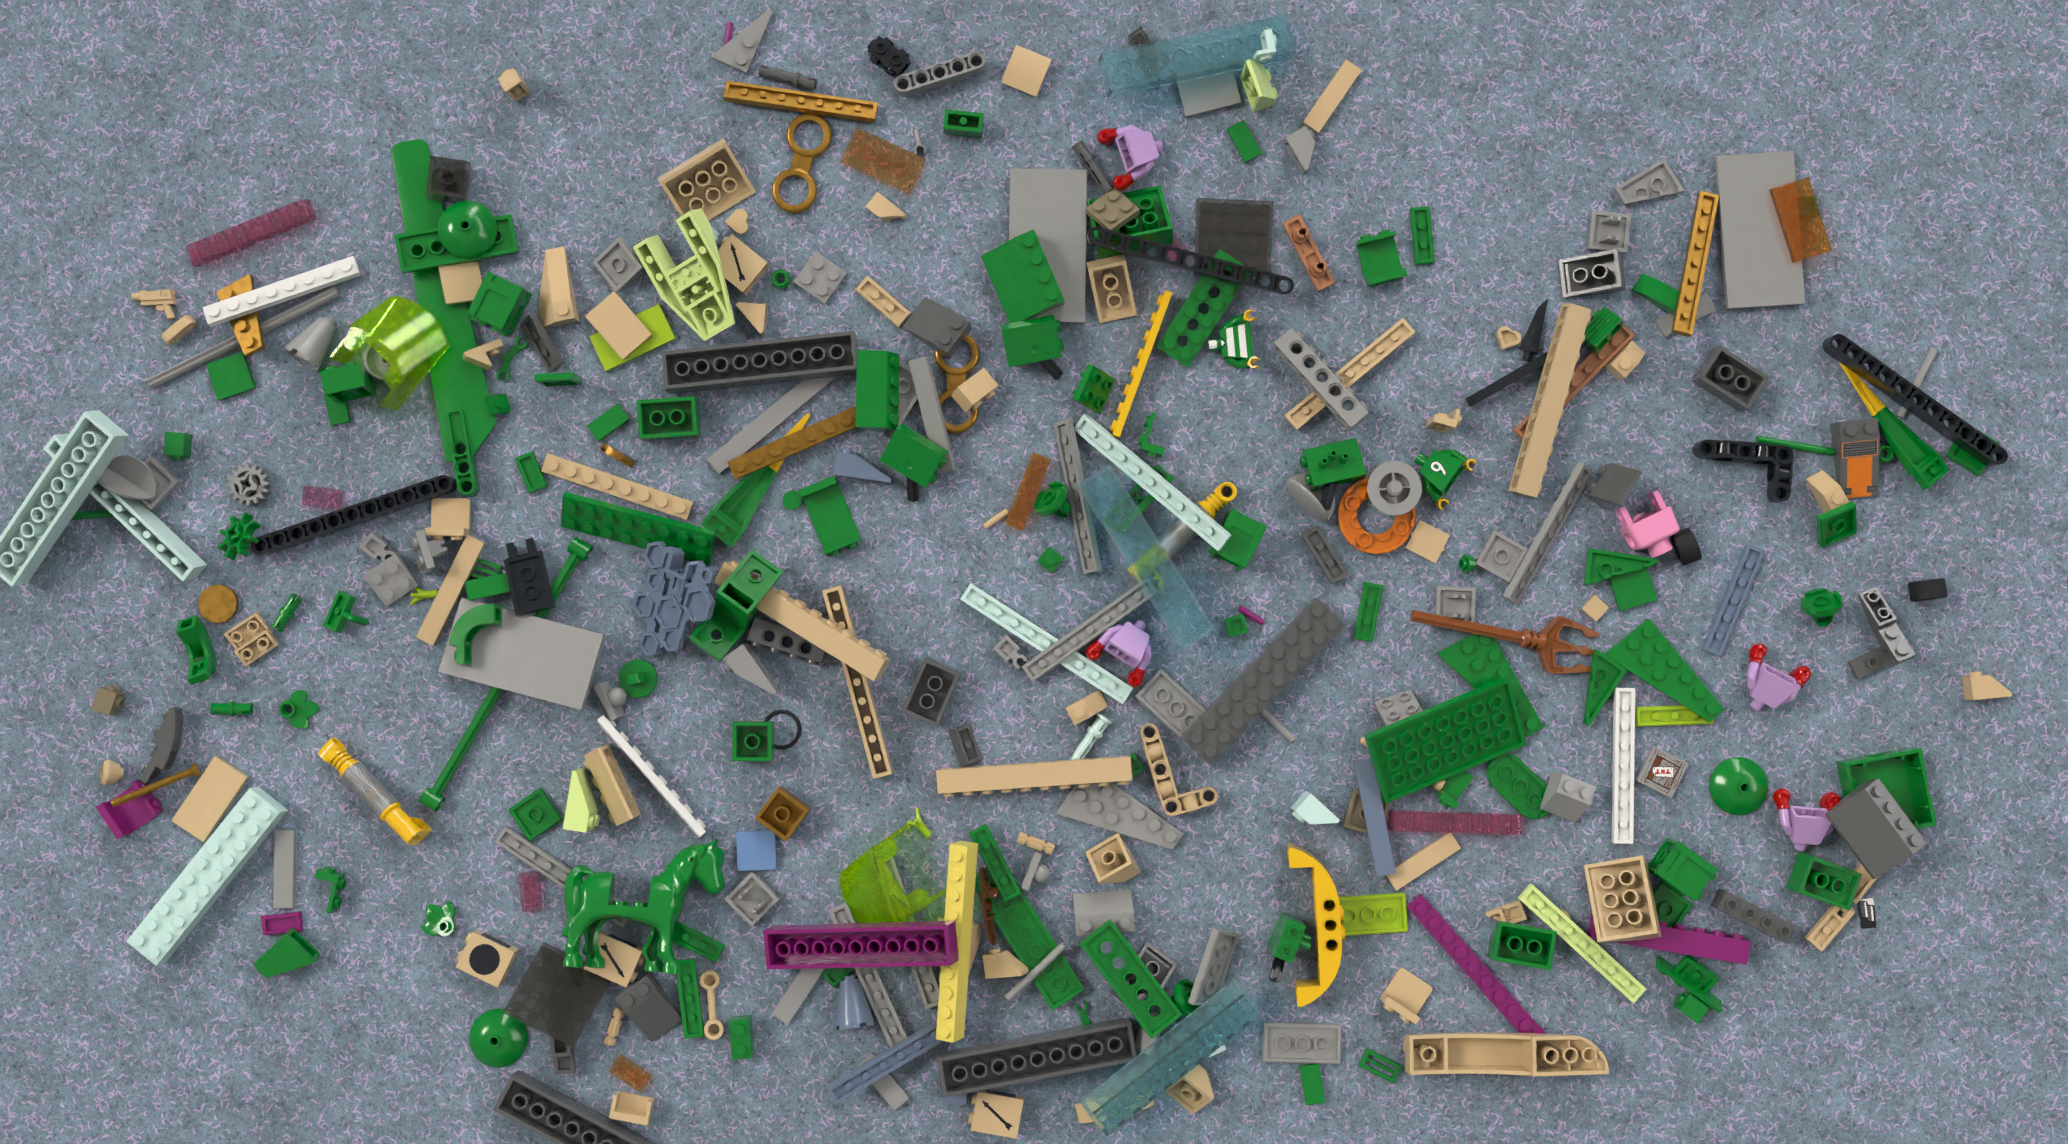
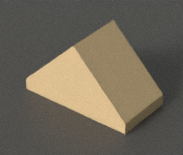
M738 302L736 306L757 331L764 336L767 326V305Z

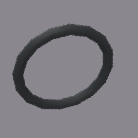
M788 710L773 711L764 721H769L770 718L777 714H787L796 721L798 731L795 739L787 745L775 744V749L784 750L791 748L798 742L801 736L802 727L800 720L794 713Z

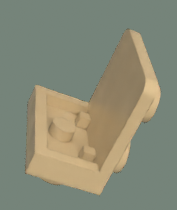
M433 498L431 501V528H425V535L431 536V540H443V537H451L450 540H463V537L470 534L471 500L468 498Z
M1401 967L1379 999L1384 1003L1383 1007L1391 1013L1396 1011L1401 1014L1399 1018L1408 1024L1413 1022L1417 1025L1420 1020L1417 1013L1432 992V987Z

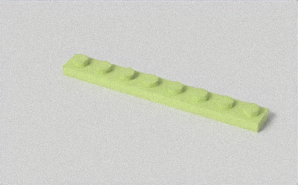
M1529 884L1519 895L1518 899L1549 928L1557 931V935L1630 1002L1635 1003L1644 993L1646 988L1534 885Z

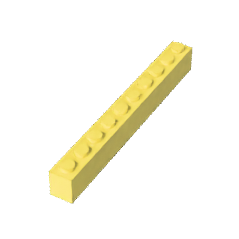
M966 841L951 843L949 847L944 921L956 922L959 960L951 966H941L936 1039L951 1043L964 1038L978 852V843Z

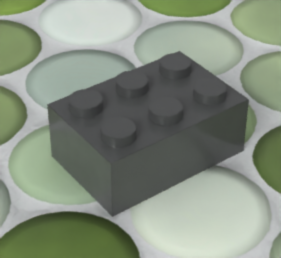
M1718 346L1710 351L1692 379V382L1737 411L1743 412L1749 410L1769 379V376L1722 346Z
M925 658L902 712L938 727L961 676V672Z

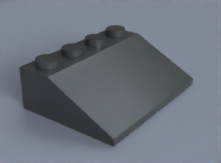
M1879 778L1864 781L1825 813V816L1872 879H1876L1914 855L1927 844Z

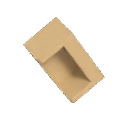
M617 1091L613 1095L609 1118L648 1125L651 1122L655 1098Z

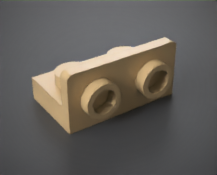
M1455 409L1449 415L1444 413L1433 415L1427 420L1425 428L1448 434L1456 426L1459 427L1462 415H1459L1461 409Z

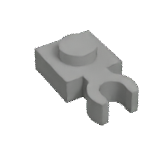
M371 532L359 547L373 559H377L380 556L382 562L387 559V554L394 555L396 553L394 550H387L385 547L388 543L374 532Z
M1008 635L993 648L1006 662L1011 658L1013 665L1017 669L1020 668L1017 664L1018 658H1022L1025 662L1027 661L1026 656L1017 653L1020 647Z

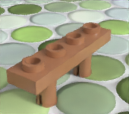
M1299 214L1284 222L1282 226L1316 291L1319 292L1333 285L1335 281L1301 215Z

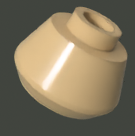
M110 759L103 761L100 770V783L104 786L118 783V780L123 778L124 768H120L119 763Z

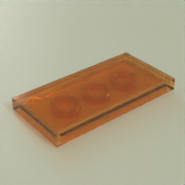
M857 127L841 159L842 164L908 194H911L926 162L925 158Z
M1809 177L1769 190L1792 263L1832 251Z

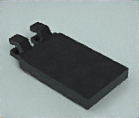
M533 538L525 539L528 553L518 555L514 542L506 544L509 558L503 561L517 617L555 608L544 554L541 550L537 551Z

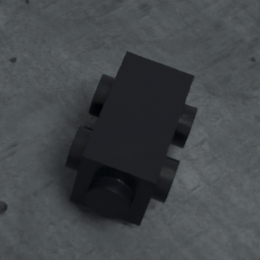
M878 36L867 47L869 60L876 66L882 65L885 68L884 71L891 77L902 75L911 64L909 54L903 49H896L894 43L886 37L883 39Z

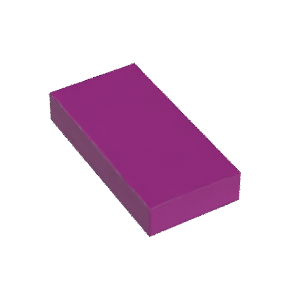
M302 911L261 916L263 935L286 933L291 927L297 932L303 931Z

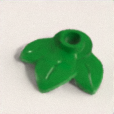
M305 690L293 692L289 700L283 701L279 707L281 716L289 719L292 726L300 729L309 728L308 717L313 716L319 710V706L315 702L306 700L307 691ZM288 706L293 708L291 713L287 711Z
M449 901L442 908L433 904L427 905L425 915L428 921L421 926L422 930L430 936L438 934L450 936L456 929V923L453 920L455 916L454 906Z

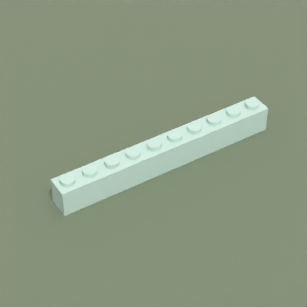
M69 434L54 435L44 447V450L53 458ZM101 477L98 479L90 491V494L182 581L196 579L207 564L140 500L120 496L109 490L101 481Z

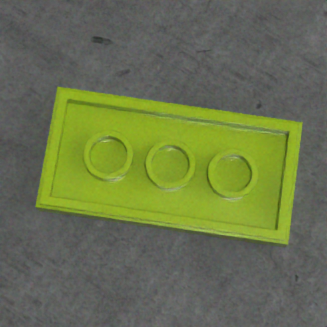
M660 304L636 314L653 336L625 360H622L599 332L589 336L606 372L676 340Z
M1405 892L1339 897V904L1342 905L1344 910V920H1341V925L1345 928V936L1408 932ZM1328 900L1329 907L1333 904L1332 900ZM1329 920V926H1332L1334 921Z

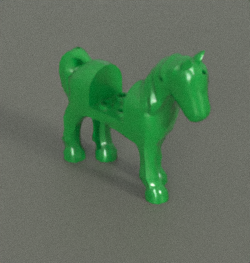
M715 838L709 844H691L689 847L680 850L665 867L664 871L652 877L649 904L634 902L633 906H628V902L614 901L613 903L615 874L611 872H595L583 865L576 866L569 873L565 882L564 903L567 912V922L562 935L568 939L565 945L566 956L563 960V966L583 967V959L580 956L579 948L584 934L585 944L582 948V953L586 956L585 967L605 968V959L600 954L598 945L599 934L607 921L621 918L646 924L651 928L649 938L642 949V954L646 959L644 971L682 974V964L676 960L673 954L672 938L674 924L682 911L686 891L694 879L699 881L707 892L712 895H717L724 889L725 881L722 873L724 852L721 848L717 847L718 839Z

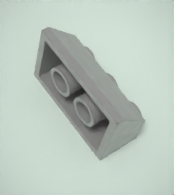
M1131 889L1073 894L1076 936L1090 935L1109 919H1111L1120 932L1135 931Z

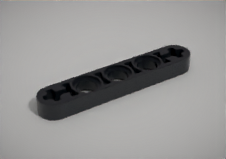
M1548 353L1540 355L1467 397L1465 400L1469 407L1544 365Z

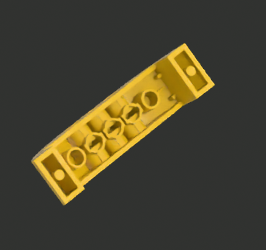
M1287 844L1289 868L1312 867L1318 979L1295 980L1297 1006L1303 1007L1320 997L1336 977L1342 956V940H1345V928L1341 925V920H1344V910L1342 905L1339 904L1335 884L1323 864L1305 849L1293 844ZM1327 900H1332L1333 904L1331 906H1324ZM1328 920L1334 921L1332 926L1325 925ZM1335 940L1333 945H1326L1327 941Z

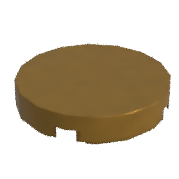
M209 586L199 597V612L210 622H228L238 611V596L228 586Z

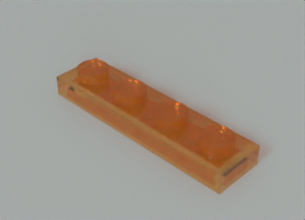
M1032 453L1007 517L1006 525L1021 531L1024 530L1051 461L1050 458Z

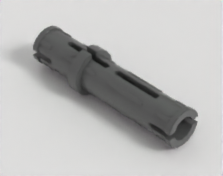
M763 64L759 68V77L787 83L795 88L801 87L812 91L816 89V78L801 75L799 72L791 73Z
M1081 140L1073 145L1072 149L1080 158L1081 165L1086 167L1103 192V195L1112 190L1114 187L1094 160L1095 156L1087 150L1083 141Z

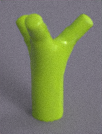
M416 586L414 589L418 593L410 595L415 597L410 602V605L412 606L422 599L435 598L438 590L424 591Z
M916 808V819L914 821H907V824L916 827L928 838L932 835V832L923 823L919 808Z

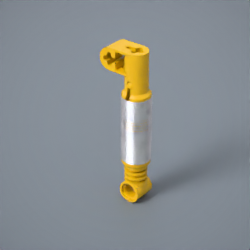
M1230 482L1220 484L1213 491L1214 494L1210 493V497H1206V501H1198L1195 505L1214 520L1217 514L1216 511L1219 512V508L1223 509V504L1227 505L1237 494L1235 485ZM1223 487H1229L1231 489L1230 497H1224L1222 495L1221 491ZM1180 519L1177 520L1127 570L1138 582H1141L1153 572L1155 575L1151 579L1153 581L1158 580L1157 590L1161 592L1164 582L1155 570L1164 561H1169L1178 551L1183 549L1187 543L1197 536V533Z
M331 737L318 751L319 756L339 771L340 778L381 821H386L407 845H419L432 831L431 827L420 818L409 817L401 809L399 801L359 760L353 759L346 752V747L338 739Z

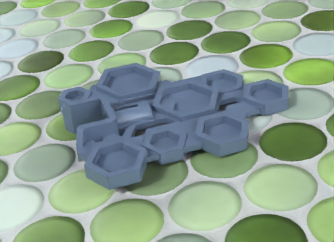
M664 541L647 544L644 558L651 570L648 573L645 591L635 594L632 605L639 618L643 617L647 624L646 633H642L639 647L645 656L660 654V650L663 647L667 652L681 650L685 639L684 633L687 622L711 620L716 603L710 594V587L708 585L714 583L717 576L713 567H706L703 560L687 562L685 570L681 569L685 553L681 548L667 547ZM666 574H667L668 577H669V579H670V583H669V587H668V590H667V594L664 595V592H665V589H666V585H667V582H668V581H667V578H666ZM658 623L660 624L659 632L656 631Z

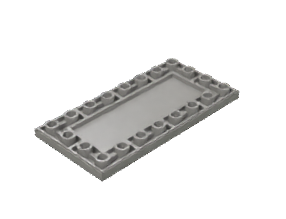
M1785 151L1714 157L1717 195H1719L1718 212L1726 310L1805 304L1794 152Z
M1010 168L1009 240L1034 229L1065 300L1064 305L1031 319L1054 315L1055 321L1059 320V323H1085L1087 169Z
M461 597L452 629L465 612L485 603L469 601ZM502 608V626L483 628L474 637L472 643V666L464 667L456 664L454 658L456 647L449 645V635L438 672L583 711L606 635L527 614L517 617L515 611Z

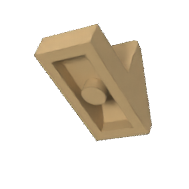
M500 338L464 352L463 359L466 362L490 371L492 364L487 355L493 357L500 354L503 343Z

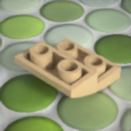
M1016 45L1001 83L1037 97L1052 59Z
M258 611L224 633L225 637L235 648L234 653L245 667L279 645Z

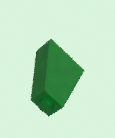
M291 927L260 955L253 965L260 974L268 978L312 964L320 953Z

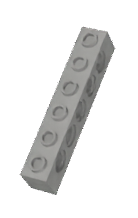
M1292 328L1274 342L1273 348L1345 428L1351 432L1368 418V407L1364 402H1359L1355 398L1356 395L1350 387L1346 388L1342 384L1343 380L1337 373L1333 374L1331 372L1329 364L1324 359L1320 360L1316 355V350L1303 341L1304 337L1300 332H1295ZM1293 348H1300L1302 352L1294 354L1291 350ZM1310 361L1315 366L1312 368L1305 367L1304 363ZM1323 375L1327 378V381L1320 382L1317 380V377ZM1334 389L1338 390L1340 392V395L1332 396L1330 394V391ZM1351 404L1353 409L1347 411L1343 408V405Z

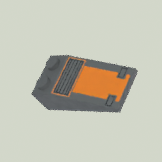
M1878 418L1830 424L1832 446L1835 449L1836 480L1847 499L1878 497L1880 447Z

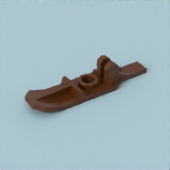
M980 867L985 933L993 946L997 943L994 931L995 913H990L992 912V901L988 898L996 897L999 889L989 886L985 879L984 867Z

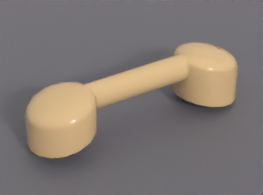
M706 970L700 976L701 986L707 989L709 1019L704 1025V1033L710 1040L719 1039L724 1029L723 1023L717 1018L715 988L719 984L720 977L714 970Z

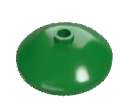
M460 201L452 204L442 213L438 222V236L446 250L461 258H475L485 254L493 246L497 238L498 229L493 214L484 205L474 201ZM464 223H468L469 226L467 228H462Z
M1733 757L1724 760L1714 769L1710 778L1709 789L1713 801L1721 810L1732 815H1747L1756 811L1764 803L1768 793V780L1763 769L1756 762L1747 758ZM1742 784L1746 785V789L1744 791L1741 790Z
M492 1009L481 1014L473 1023L469 1034L470 1047L475 1057L483 1064L497 1068L506 1067L516 1062L523 1055L528 1042V1033L524 1022L517 1014L507 1009ZM492 1038H496L498 1043H493Z

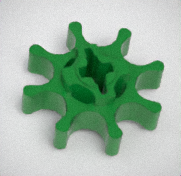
M246 512L242 514L241 520L231 516L230 528L220 530V534L225 535V540L217 548L226 552L225 557L235 560L237 553L247 557L248 545L251 542H259V539L253 537V533L261 527V524L253 521L254 516Z

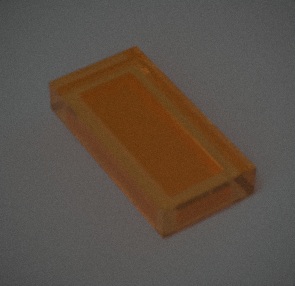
M622 1054L618 1056L609 1070L610 1073L640 1093L653 1076Z

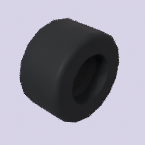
M1685 528L1670 536L1677 557L1683 566L1702 559L1698 542L1690 528Z
M1944 578L1908 583L1910 601L1912 602L1940 599L1948 596Z

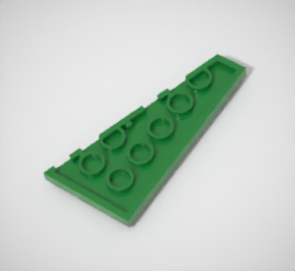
M1650 619L1645 620L1604 653L1607 657L1634 674V676L1666 694L1672 700L1680 703L1707 722L1712 721L1725 710Z
M1471 634L1436 653L1474 689L1507 676L1511 682L1524 736L1528 737L1544 728L1495 638Z

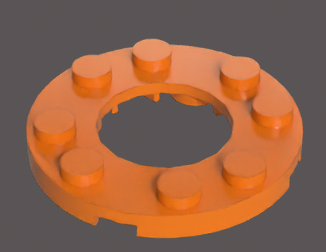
M1365 478L1354 483L1343 494L1337 510L1339 529L1346 541L1362 552L1383 554L1393 551L1408 539L1414 528L1415 507L1405 514L1395 515L1393 525L1388 531L1376 535L1366 532L1361 528L1357 518L1359 506L1364 500L1369 498L1367 493L1369 478Z

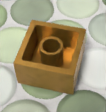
M780 785L754 819L786 842L812 808Z

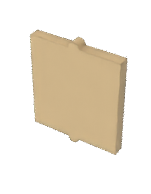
M1419 520L1414 532L1410 533L1411 538L1406 549L1436 563L1441 552L1445 550L1444 546L1450 535Z

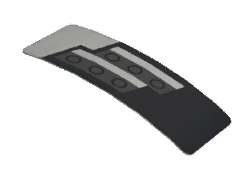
M1873 898L1860 899L1858 901L1860 929L1876 928Z

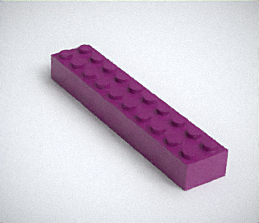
M955 921L776 925L763 930L767 969L951 966L959 960Z

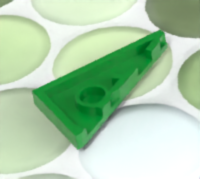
M1589 548L1583 585H1591L1656 566L1658 559Z
M1594 649L1592 653L1583 723L1587 726L1591 725L1627 671L1597 649Z

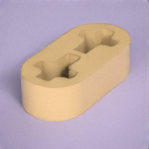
M186 315L168 328L161 335V338L168 346L174 345L195 328L197 322L191 315Z

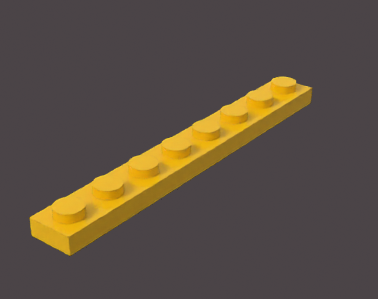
M1165 290L1164 295L1160 294L1156 305H1159L1157 313L1153 312L1149 323L1153 324L1150 331L1146 330L1143 341H1146L1144 349H1139L1136 359H1139L1138 366H1133L1130 374V377L1133 378L1131 385H1126L1123 395H1126L1124 403L1120 402L1116 412L1120 415L1118 420H1113L1110 431L1113 432L1112 435L1115 438L1119 439L1172 296L1173 292Z

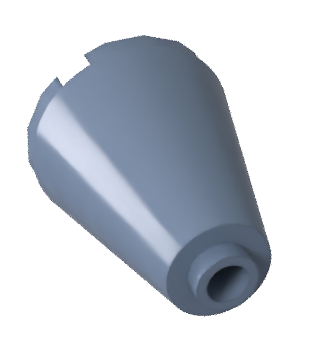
M856 975L844 976V981H840L835 1030L874 1025V1019L860 980L856 979Z

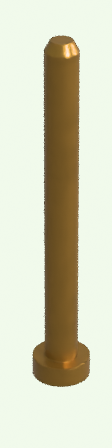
M195 762L191 764V768L117 797L111 801V804L114 807L194 774L197 777L201 775V772Z

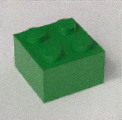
M775 721L733 722L732 761H773L775 759Z

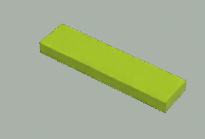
M1683 705L1635 707L1636 727L1714 724V719L1707 722Z

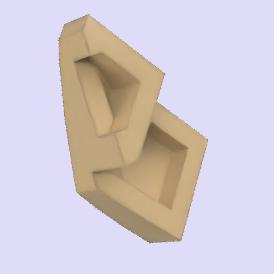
M878 192L865 206L870 212L886 222H891V219H905L907 217L904 212Z
M1520 900L1485 912L1487 917L1497 921L1517 923L1527 920Z

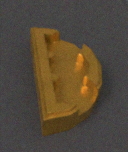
M602 443L600 447L601 451L629 467H633L636 462L605 443Z

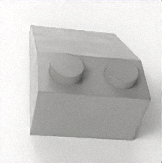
M742 644L724 657L726 660L724 664L730 672L733 671L736 675L772 694L781 692L749 644Z

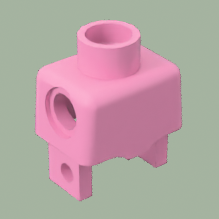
M1658 490L1647 493L1655 510L1651 513H1640L1634 516L1632 520L1625 506L1614 509L1622 525L1619 530L1632 550L1646 548L1651 558L1673 549L1668 537L1678 533L1680 529L1671 506L1666 507Z

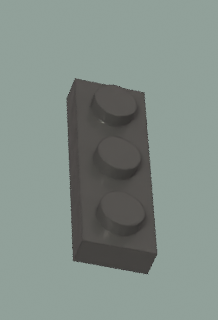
M535 313L529 314L520 325L548 372H554L564 363V360Z
M1318 525L1301 535L1331 585L1348 575V572Z

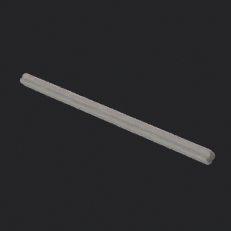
M332 287L261 322L263 334L340 297L338 289ZM236 335L146 380L148 386L154 389L239 347L240 344Z

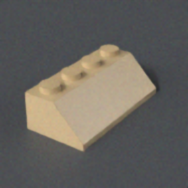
M601 746L584 755V764L587 770L592 772L593 784L596 788H599L602 794L600 799L603 805H607L610 811L608 816L611 822L618 826L641 815L610 746Z

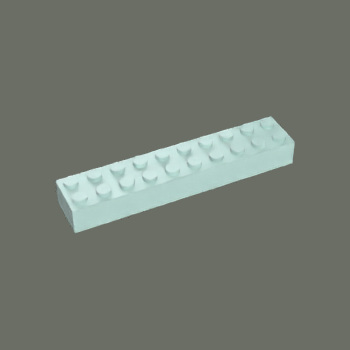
M100 410L84 411L1 534L0 577L11 587L29 582L129 436Z
M259 786L249 788L126 942L154 965L158 966L166 963L288 810Z

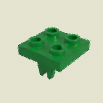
M1088 364L1085 372L1080 373L1082 379L1077 390L1072 392L1074 394L1073 400L1089 410L1101 414L1115 379L1094 365Z

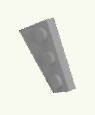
M1665 158L1613 189L1623 206L1684 191Z

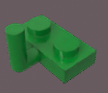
M338 590L323 626L334 632L341 633L347 620L367 626L369 619L351 614L350 611L356 598L344 591Z

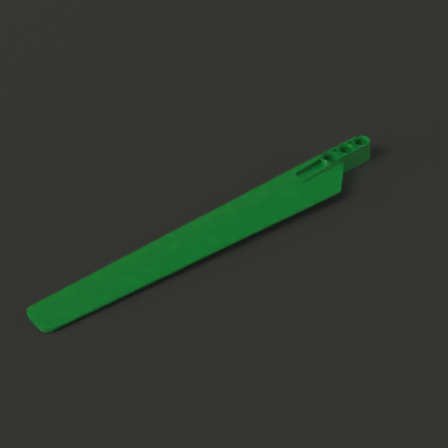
M421 139L396 143L391 149L405 233L436 228L444 212V207L429 146ZM436 243L433 245L432 250L440 252L443 245ZM418 246L413 249V255L415 256L423 253L422 247ZM438 268L412 272L446 463L453 462L458 491L468 497H474L480 491L475 455L496 426L497 421L495 416H490L485 398L490 396L484 369L463 359L464 352L478 347L472 320L470 319L471 316L467 313L469 310L468 304H445ZM465 445L466 451L463 454H459V448ZM465 464H468L469 470L466 473H463L462 467ZM468 483H472V489L466 492L465 486Z

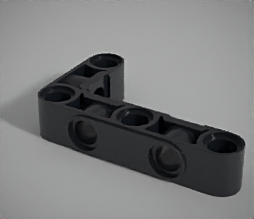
M1702 440L1693 446V453L1697 458L1768 465L1767 498L1774 503L1789 499L1793 476V451L1790 447L1731 440ZM1702 444L1707 447L1706 454L1701 451ZM1740 448L1745 450L1744 457L1740 454ZM1779 451H1782L1784 454L1783 460L1778 456ZM1777 489L1781 492L1780 498L1776 496Z

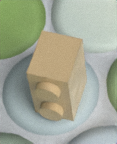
M983 368L958 386L951 396L967 413L971 409L974 411L983 404L982 401L984 399L990 400L996 394L994 391L999 385Z

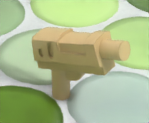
M162 289L157 291L141 290L139 291L140 293H132V300L141 301V306H156L157 310L165 311L167 320L175 319L171 305H177L176 291Z

